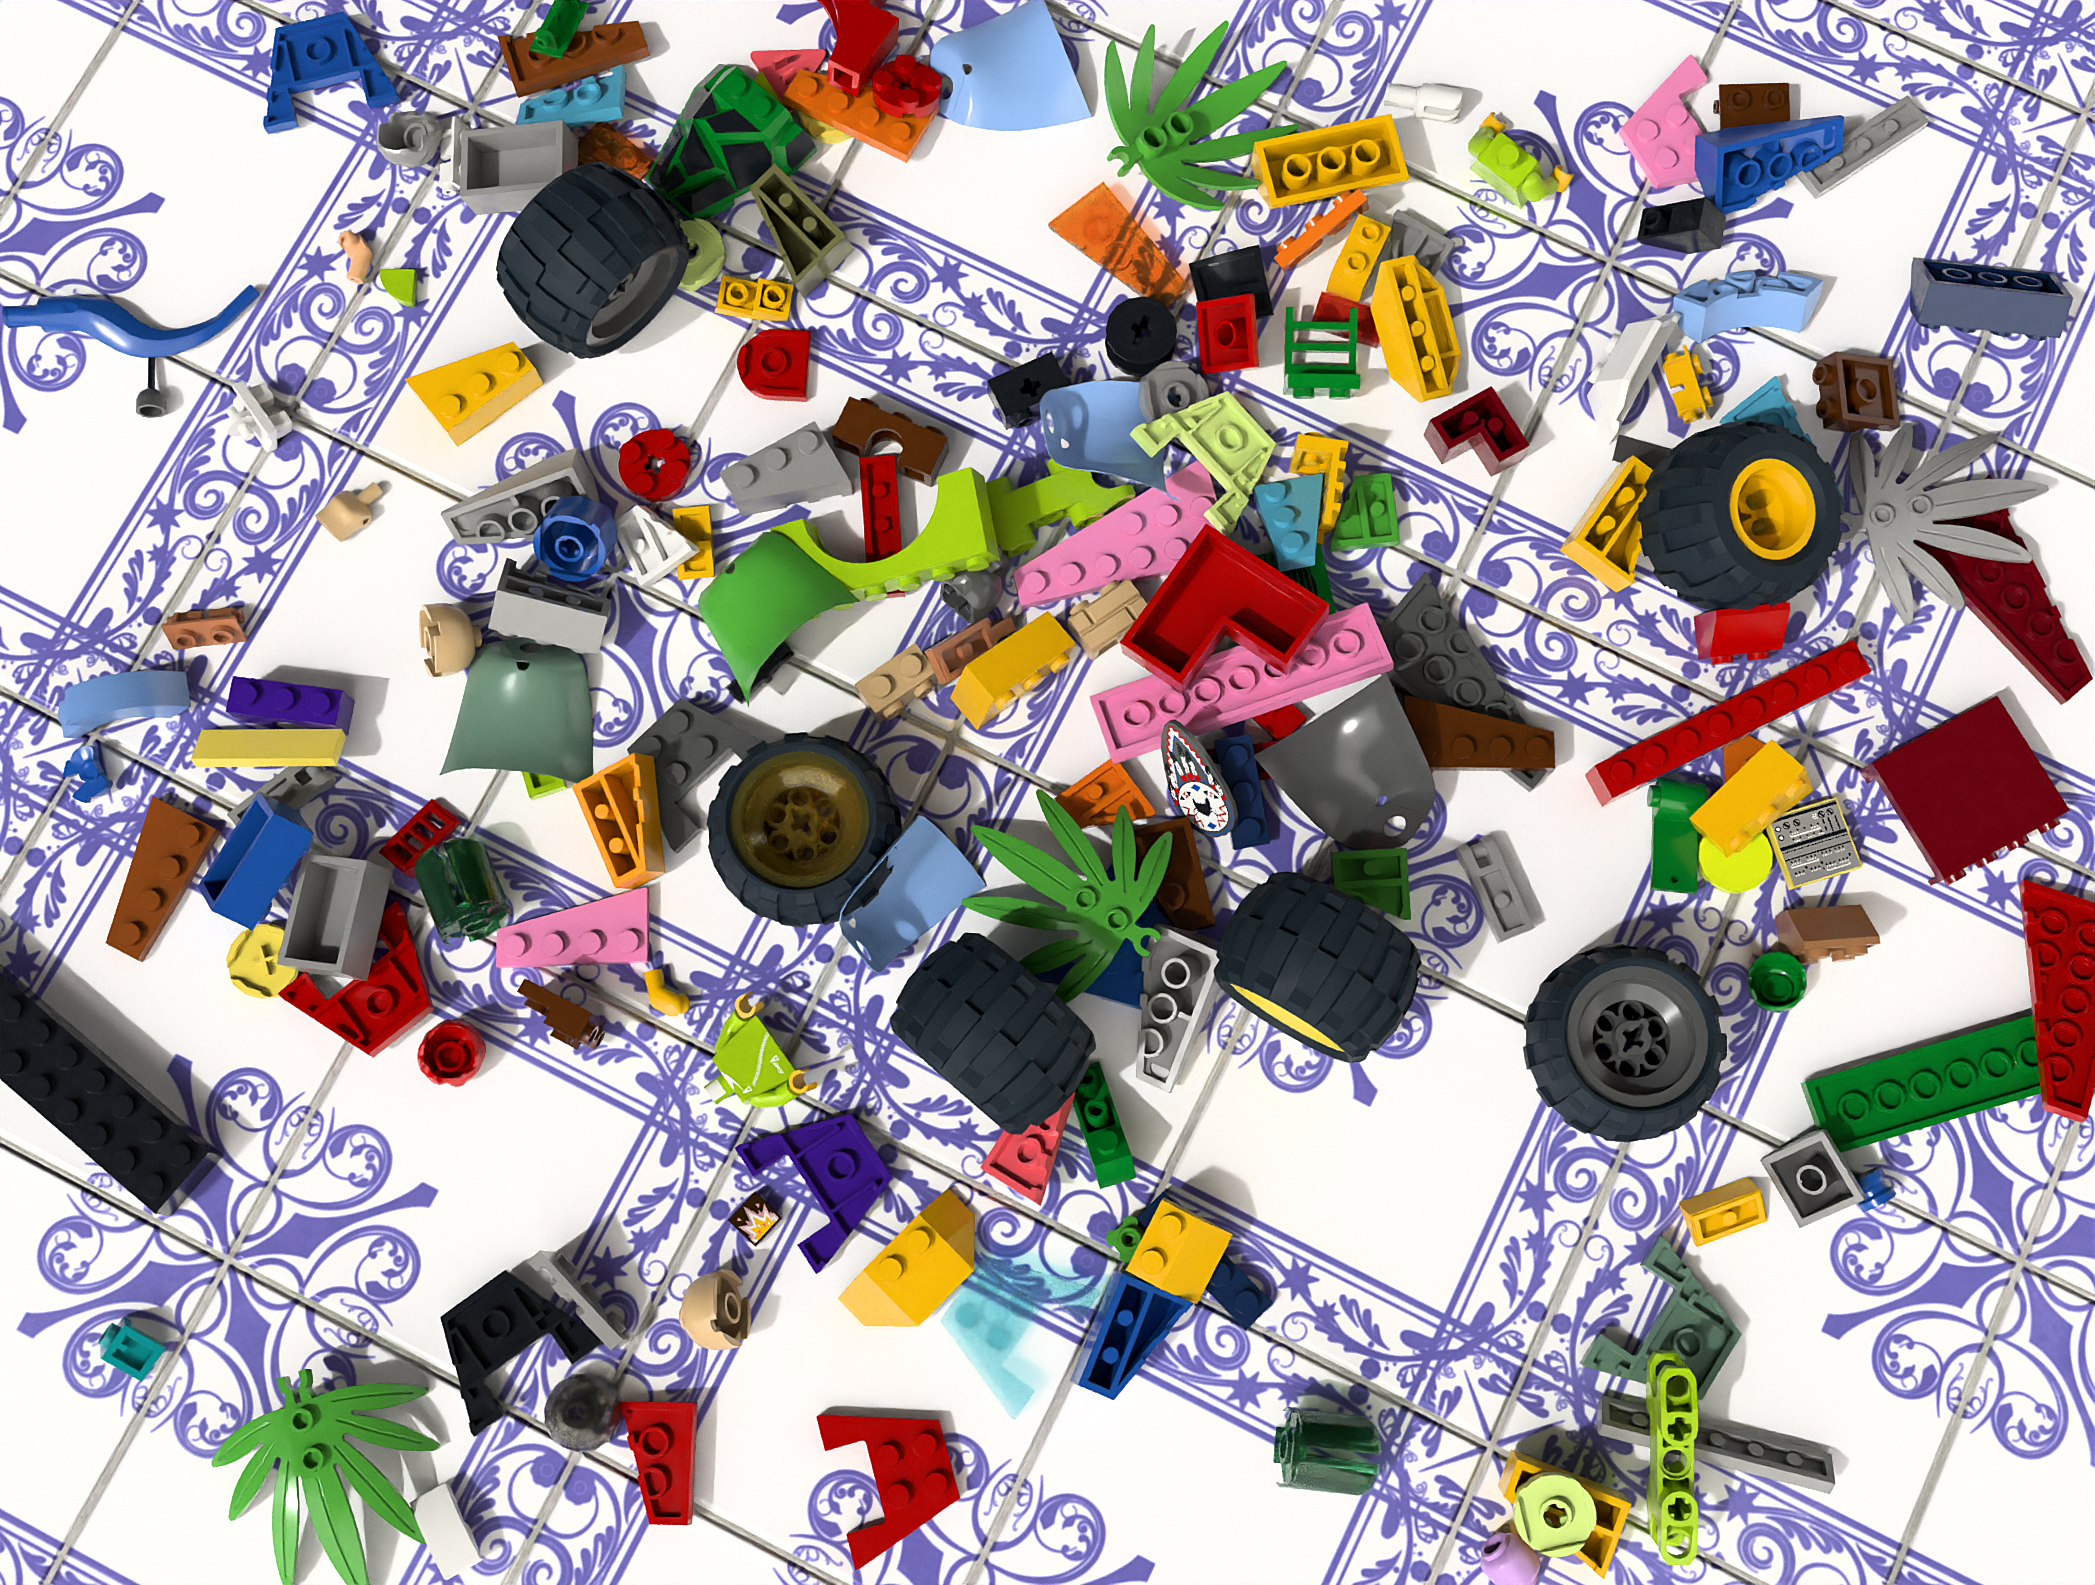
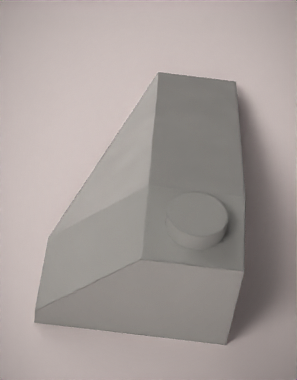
M1155 923L1154 929L1160 933L1162 938L1160 941H1157L1150 936L1145 950L1149 951L1151 955L1149 958L1142 957L1141 971H1144L1143 993L1140 994L1142 1016L1141 1031L1138 1032L1136 1078L1167 1093H1171L1221 990L1213 973L1219 961L1216 953L1220 942L1202 934Z

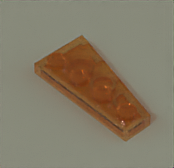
M1104 181L1048 223V228L1140 297L1156 299L1166 307H1169L1190 291L1189 285Z

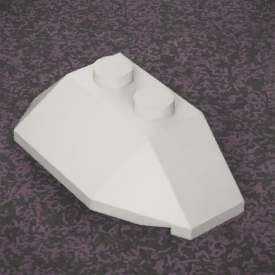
M1672 312L1629 323L1621 335L1616 333L1612 335L1604 350L1609 355L1605 364L1598 362L1587 380L1593 384L1587 397L1602 442L1609 445L1618 432L1678 323L1681 314Z

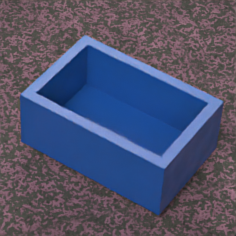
M258 791L198 884V888L212 912L250 930L254 929L258 921L261 922L268 916L272 907V899L279 889L282 890L287 886L293 874V866L299 857L302 858L309 852L313 844L312 837L314 832L298 811Z

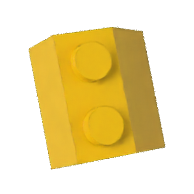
M1164 1197L1126 1271L1164 1291L1198 1304L1233 1234Z

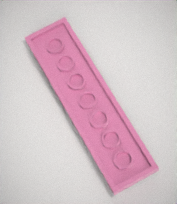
M1366 602L1329 615L1287 675L1239 645L1211 655L1183 694L1155 675H1151L1089 696L1114 765L1161 749L1163 728L1169 720L1179 721L1196 737L1393 670V660Z

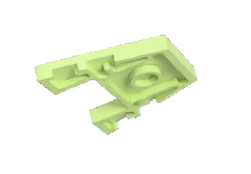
M1229 391L1192 404L1187 409L1174 414H1166L1161 419L1148 424L1138 425L1129 434L1151 458L1173 438H1179L1226 490V494L1203 514L1226 537L1234 531L1237 525L1236 522L1243 508L1247 505L1248 498L1276 446L1273 439Z

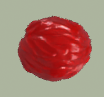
M464 1019L444 1020L425 1034L418 1048L417 1062L419 1069L433 1084H450L453 1087L463 1086L481 1068L486 1057V1044L480 1032L473 1027L472 1023L466 1022Z

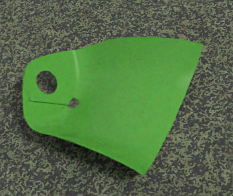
M771 531L763 532L700 593L698 599L699 611L728 662L744 694L748 707L751 686L760 667L786 638L817 614L838 605L860 602L858 598L803 550L783 536ZM735 563V570L731 574H727L725 571Z

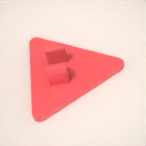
M823 49L753 51L750 54V58L759 73L762 72L784 107L792 113L794 108L784 104V93L800 69L817 73L826 58V52Z

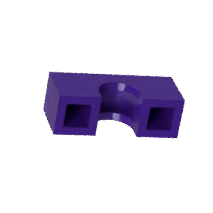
M233 676L225 712L242 723L276 727L277 722H287L301 725L308 729H342L344 734L348 736L355 700L340 689Z

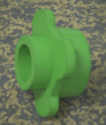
M1127 1216L1123 1219V1224L1119 1228L1110 1230L1107 1233L1106 1242L1108 1245L1114 1246L1120 1253L1121 1261L1130 1263L1144 1232L1138 1226V1220L1135 1217ZM1126 1236H1131L1133 1241L1127 1243L1125 1241Z

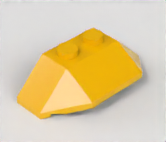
M1414 255L1381 262L1370 308L1389 376L1419 403L1451 395L1462 354L1443 286L1427 269L1419 264V260Z
M947 1188L921 1211L861 1271L838 1299L864 1326L919 1327L974 1271L975 1215Z

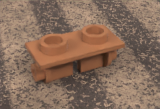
M235 606L209 610L208 619H204L202 611L174 612L173 616L167 617V623L161 624V628L173 650L247 641L240 624L245 622L244 612L242 609H236Z

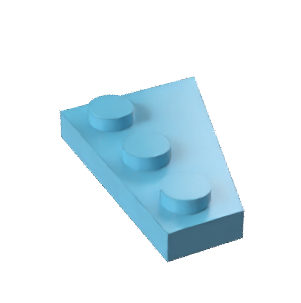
M623 64L611 68L612 75L597 81L594 76L582 79V85L569 92L557 89L521 103L517 125L563 120L570 129H576L587 124L608 123L623 118L627 78Z
M1323 473L1256 485L1253 488V497L1278 571L1280 572L1315 565L1323 491Z

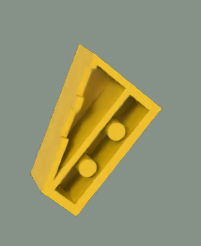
M514 341L405 379L416 397L457 447L543 385L535 367Z
M1634 455L1615 467L1559 549L1616 593L1632 585L1636 573H1634L1636 561L1638 554L1642 552L1639 539H1642L1641 522L1637 521L1638 506L1647 493L1644 485L1652 471H1654Z
M1771 739L1689 819L1694 828L1728 858L1734 852L1739 853L1745 849L1753 837L1809 795L1813 788L1805 767Z

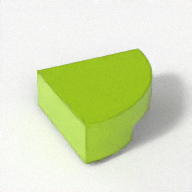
M379 268L380 280L388 294L402 305L415 307L418 278L415 269Z

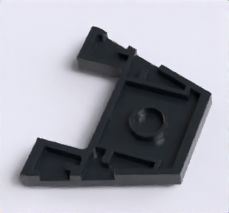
M509 1270L501 1272L440 1317L452 1364L456 1368L461 1387L460 1394L465 1402L470 1421L468 1425L473 1437L480 1435L507 1415L487 1386L486 1379L548 1333L553 1336L572 1365L578 1363L603 1344L597 1335Z

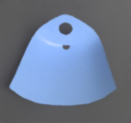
M917 815L904 832L882 854L841 908L839 917L841 933L871 970L876 973L882 972L905 948L962 905L964 898H971L986 887V884L960 850L934 824L925 817ZM888 855L886 867L888 869L893 865L894 867L892 874L888 876L879 889V894L866 907L863 908L861 906L848 915L843 916L842 911L847 902ZM851 918L855 920V928L849 924ZM857 941L864 947L870 960L862 953Z

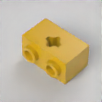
M1359 214L1330 274L1326 292L1358 305L1386 246L1392 227Z

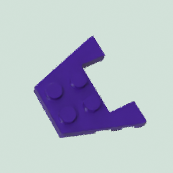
M851 1113L782 1134L768 1136L767 1138L750 1143H743L735 1147V1150L753 1177L758 1176L786 1156H789L830 1219V1223L797 1244L815 1274L823 1271L894 1179Z

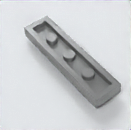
M1907 95L1843 137L1842 152L1807 173L1801 171L1796 176L1814 199H1817L1924 129L1929 120Z

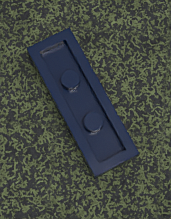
M1247 733L1213 740L1216 762L1221 766V775L1235 800L1238 812L1236 826L1229 832L1232 849L1238 850L1270 844L1256 760L1253 757L1254 749L1251 734Z

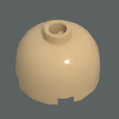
M448 603L423 604L424 610L419 612V636L421 648L426 647L427 654L430 656L428 659H423L428 675L431 678L458 674L473 661L475 647H481L482 645L479 625H472L469 615L460 607Z
M722 1269L705 1274L692 1282L684 1294L679 1310V1322L682 1328L686 1330L688 1336L700 1347L710 1350H728L742 1346L743 1344L740 1341L748 1339L751 1328L750 1303L748 1297H744L741 1300L737 1287L742 1286L743 1283L732 1270Z

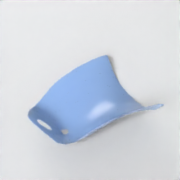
M1029 0L993 19L946 35L936 42L931 51L930 68L942 78L950 77L953 82L951 96L948 99H943L940 96L939 112L958 124L995 131H1022L1066 124L1091 117L1062 40L1044 0ZM963 64H969L972 67L970 74H965L964 67H962Z
M1090 381L1049 390L1043 395L1040 401V414L1048 454L1054 462L1067 468L1114 475L1137 481L1156 488L1169 498L1181 502L1166 490L1163 462L1164 447L1151 458L1129 435L1138 425L1146 424L1145 417L1139 406V382ZM1169 389L1170 393L1167 395L1169 403L1174 406L1178 395H1174L1173 389ZM1046 411L1049 412L1052 419L1053 433L1047 424ZM1061 439L1069 443L1068 448H1062Z

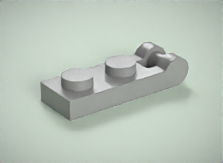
M288 766L227 813V816L236 826L258 791L298 811L319 793L330 789L336 783V778L329 770L325 771L321 766ZM308 773L312 780L303 786L298 778Z
M1489 834L1479 838V843L1472 846L1465 844L1455 848L1457 859L1466 872L1497 944L1533 930L1535 927L1493 836ZM1485 856L1490 865L1480 869L1476 860Z

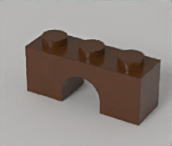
M849 396L831 433L835 447L858 457H868L872 448L882 441H893L899 444L903 449L897 460L899 474L931 488L949 452L948 437H945V434L938 428L929 425L925 428L912 423L911 418L903 413L893 412L891 414L881 410L878 404L867 398L858 400Z

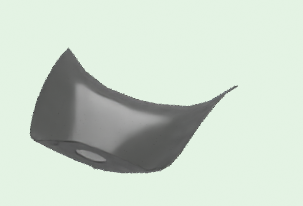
M1387 672L1336 707L1253 756L1285 794L1317 827L1337 842L1356 850L1393 849L1405 845L1418 831L1434 804L1435 783L1432 772ZM1381 795L1389 799L1383 805L1377 806L1376 799ZM1394 816L1403 817L1406 822L1404 830L1396 836L1386 835L1384 832L1385 823Z

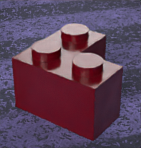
M1492 386L1430 419L1423 434L1441 464L1473 448L1491 477L1520 462L1530 447V444Z

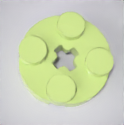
M681 218L678 220L681 223L680 227L683 229V233L688 237L689 250L694 247L698 249L696 251L697 256L693 259H688L685 274L678 287H683L687 291H696L719 275L726 262V253L721 235L712 224L699 218H694L695 221H683Z
M1543 1472L1531 1477L1526 1483L1521 1484L1517 1488L1513 1504V1519L1521 1538L1528 1545L1549 1557H1564L1576 1553L1586 1544L1584 1541L1589 1537L1591 1530L1593 1532L1596 1525V1508L1592 1497L1576 1478L1561 1472ZM1556 1504L1558 1508L1565 1509V1514L1559 1516L1560 1523L1552 1524L1550 1518L1543 1517L1544 1512L1548 1511L1549 1505Z

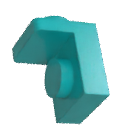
M123 1317L117 1325L111 1323L98 1344L102 1345L100 1348V1359L141 1382L166 1349L165 1344L132 1326L131 1320Z

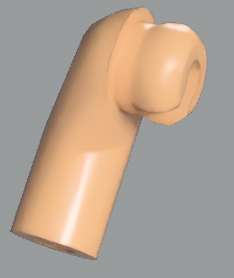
M347 230L341 233L338 239L339 246L345 249V252L352 261L346 278L354 283L363 284L373 258L372 250L360 234H354V232Z

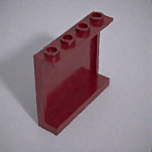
M1998 696L1989 699L1860 770L1867 784L1876 779L1936 877L1928 881L1930 886L1942 880L1948 886L1967 876L1964 868L1975 863L1979 869L1999 858L1995 851L2006 846L2010 852L2030 841L2026 834L2037 829L2041 835L2061 824L2058 817L2070 811Z

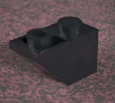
M1706 197L1645 208L1642 211L1637 241L1640 244L1686 254L1720 249L1726 216Z

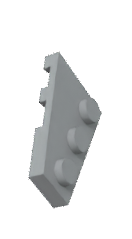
M539 1250L528 1260V1263L536 1271L540 1268H545L553 1276L550 1279L551 1287L569 1303L573 1300L576 1302L578 1307L575 1311L578 1316L611 1351L618 1350L629 1340L623 1333L627 1329L625 1323L615 1312L606 1313L598 1303L602 1299L601 1295L589 1282L582 1284L573 1274L577 1270L576 1266L563 1252L557 1255L555 1252Z

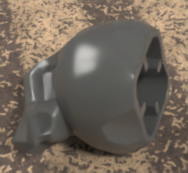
M998 543L1000 560L990 562L989 567L980 571H968L966 569L954 573L955 576L952 579L941 581L940 596L942 600L967 623H973L987 617L1001 600L1003 594L1002 581L1008 570L1010 560L1008 556L1002 553L1001 545Z

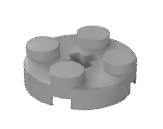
M1180 361L1162 363L1144 375L1139 383L1138 400L1146 424L1161 419L1166 414H1174L1187 409L1192 404L1210 398L1207 384L1200 374L1196 375L1188 368L1190 367L1189 365ZM1169 389H1173L1174 395H1180L1181 401L1176 403L1175 407L1168 401Z

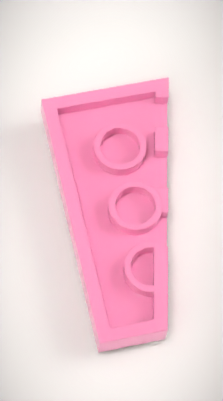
M640 888L497 929L496 967L504 969L649 963V888Z

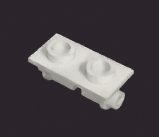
M456 117L452 118V125L444 127V134L441 137L440 158L444 161L451 159L450 162L440 164L439 187L442 189V193L447 196L456 195V190H460L462 131L472 130Z

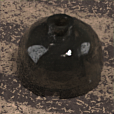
M594 1372L571 1374L559 1381L548 1395L544 1407L545 1426L551 1438L564 1449L579 1453L595 1451L611 1442L620 1431L624 1419L621 1411L622 1398L617 1385L606 1376ZM579 1416V1417H581L582 1419H581L580 1421H578V1420L576 1419V1417Z

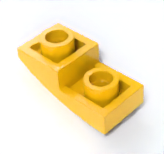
M722 275L715 313L756 320L787 321L794 286L759 278L756 283Z

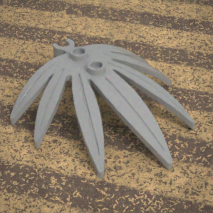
M1905 423L1890 441L1882 457L1877 477H1875L1874 456L1868 442L1858 432L1853 433L1851 436L1848 451L1849 474L1861 514L1854 516L1851 513L1844 512V515H1841L1840 523L1847 524L1850 531L1842 533L1840 543L1851 541L1859 533H1864L1868 537L1879 579L1891 604L1905 626H1909L1913 621V594L1907 573L1898 558L1901 559L1910 572L1929 591L1957 611L1964 607V600L1952 577L1935 558L1913 543L1914 540L1951 552L1988 560L2030 563L2033 559V555L2029 551L1999 535L1971 527L1933 524L1934 521L1966 518L2006 509L2035 499L2049 491V487L2045 484L2017 479L1970 480L1945 485L1929 491L1923 490L1954 474L1976 459L1997 439L1995 434L1975 437L1940 452L1915 470L1902 484H1897L1896 479L1905 466L1913 442V425L1911 423Z

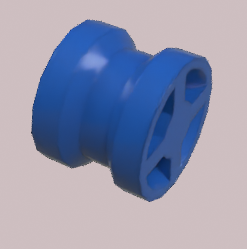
M1880 1166L1855 1177L1867 1197L1864 1201L1858 1203L1862 1212L1874 1209L1897 1195L1894 1188L1885 1183L1883 1179L1884 1172Z

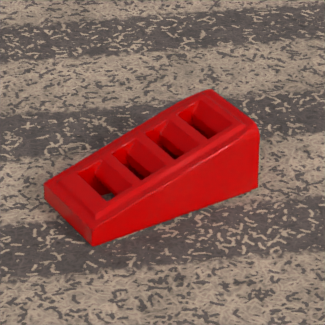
M431 799L387 841L378 853L405 875L413 879L462 822L435 800ZM432 813L446 823L441 829L428 819ZM422 825L435 834L430 840L418 831ZM412 836L424 845L420 850L408 842ZM402 848L413 855L408 861L398 854Z

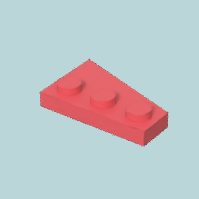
M1076 1092L1069 1097L1056 1113L1038 1126L1031 1124L1022 1135L1009 1134L1004 1130L980 1169L1041 1206Z

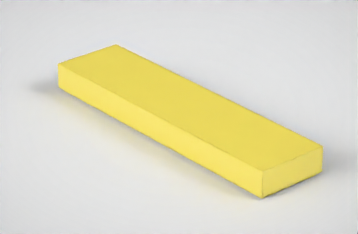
M342 729L201 730L191 760L196 767L337 766L346 735Z

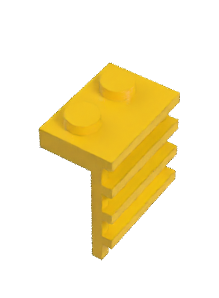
M1307 432L1304 435H1297L1290 458L1288 473L1307 476L1323 473L1324 480L1317 543L1323 546L1324 533H1332L1341 508V503H1338L1343 490L1344 482H1341L1346 468V462L1343 460L1349 441L1326 438L1324 434L1318 432Z

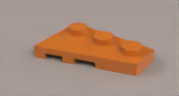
M1359 188L1353 193L1350 190L1342 193L1333 201L1334 209L1325 216L1321 213L1317 214L1305 224L1306 232L1297 239L1293 236L1289 237L1277 247L1276 250L1279 254L1274 259L1284 273L1316 250L1323 243V236L1326 234L1328 236L1336 235L1344 229L1351 220L1350 215L1356 211L1358 215H1362L1369 210L1368 199Z

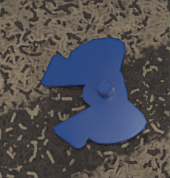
M82 746L76 749L70 760L66 761L64 767V777L79 775L80 779L85 781L72 795V798L83 803H90L92 798L104 796L113 786V781L104 775L105 771L98 762L99 750L96 746Z

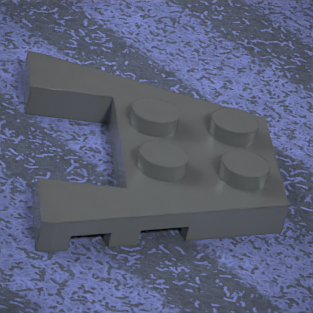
M681 698L627 748L629 755L635 752L654 756L661 828L670 848L677 854L702 831L677 805V802L731 751L743 760L748 756L746 752L748 749L762 742L757 737Z

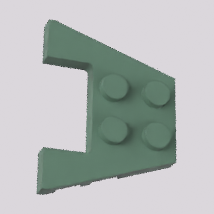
M1658 1236L1640 1266L1670 1285L1673 1291L1634 1355H1631L1602 1334H1597L1579 1363L1587 1368L1646 1384L1647 1361L1653 1351L1676 1350L1685 1365L1694 1374L1697 1381V1400H1702L1742 1333L1711 1294L1707 1293L1693 1276L1692 1270L1685 1266L1673 1251L1672 1245L1663 1236ZM1672 1360L1661 1361L1656 1366V1376H1658L1664 1365L1676 1366V1363ZM1676 1375L1673 1376V1377H1671L1668 1381H1671L1672 1379H1674V1378L1676 1377Z

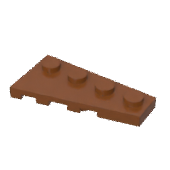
M639 21L594 25L591 31H576L562 59L530 51L529 48L535 39V32L526 33V38L511 39L510 35L497 36L518 98L651 56Z
M152 796L105 943L137 961L143 962L221 832Z

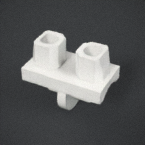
M243 380L233 384V389L237 396L233 400L234 406L226 410L230 418L225 423V430L232 437L242 435L246 441L256 436L267 453L276 450L277 439L292 431L291 419L282 409L269 415L264 412L263 409L274 405L272 392L265 383L247 388Z

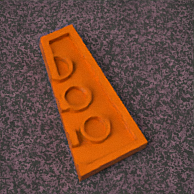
M802 69L798 71L783 95L784 104L905 163L909 161L939 111L938 105L934 112L922 118L914 119L915 113H903V118L893 117L876 106L873 100L872 86L867 85L857 98L828 84L827 75Z

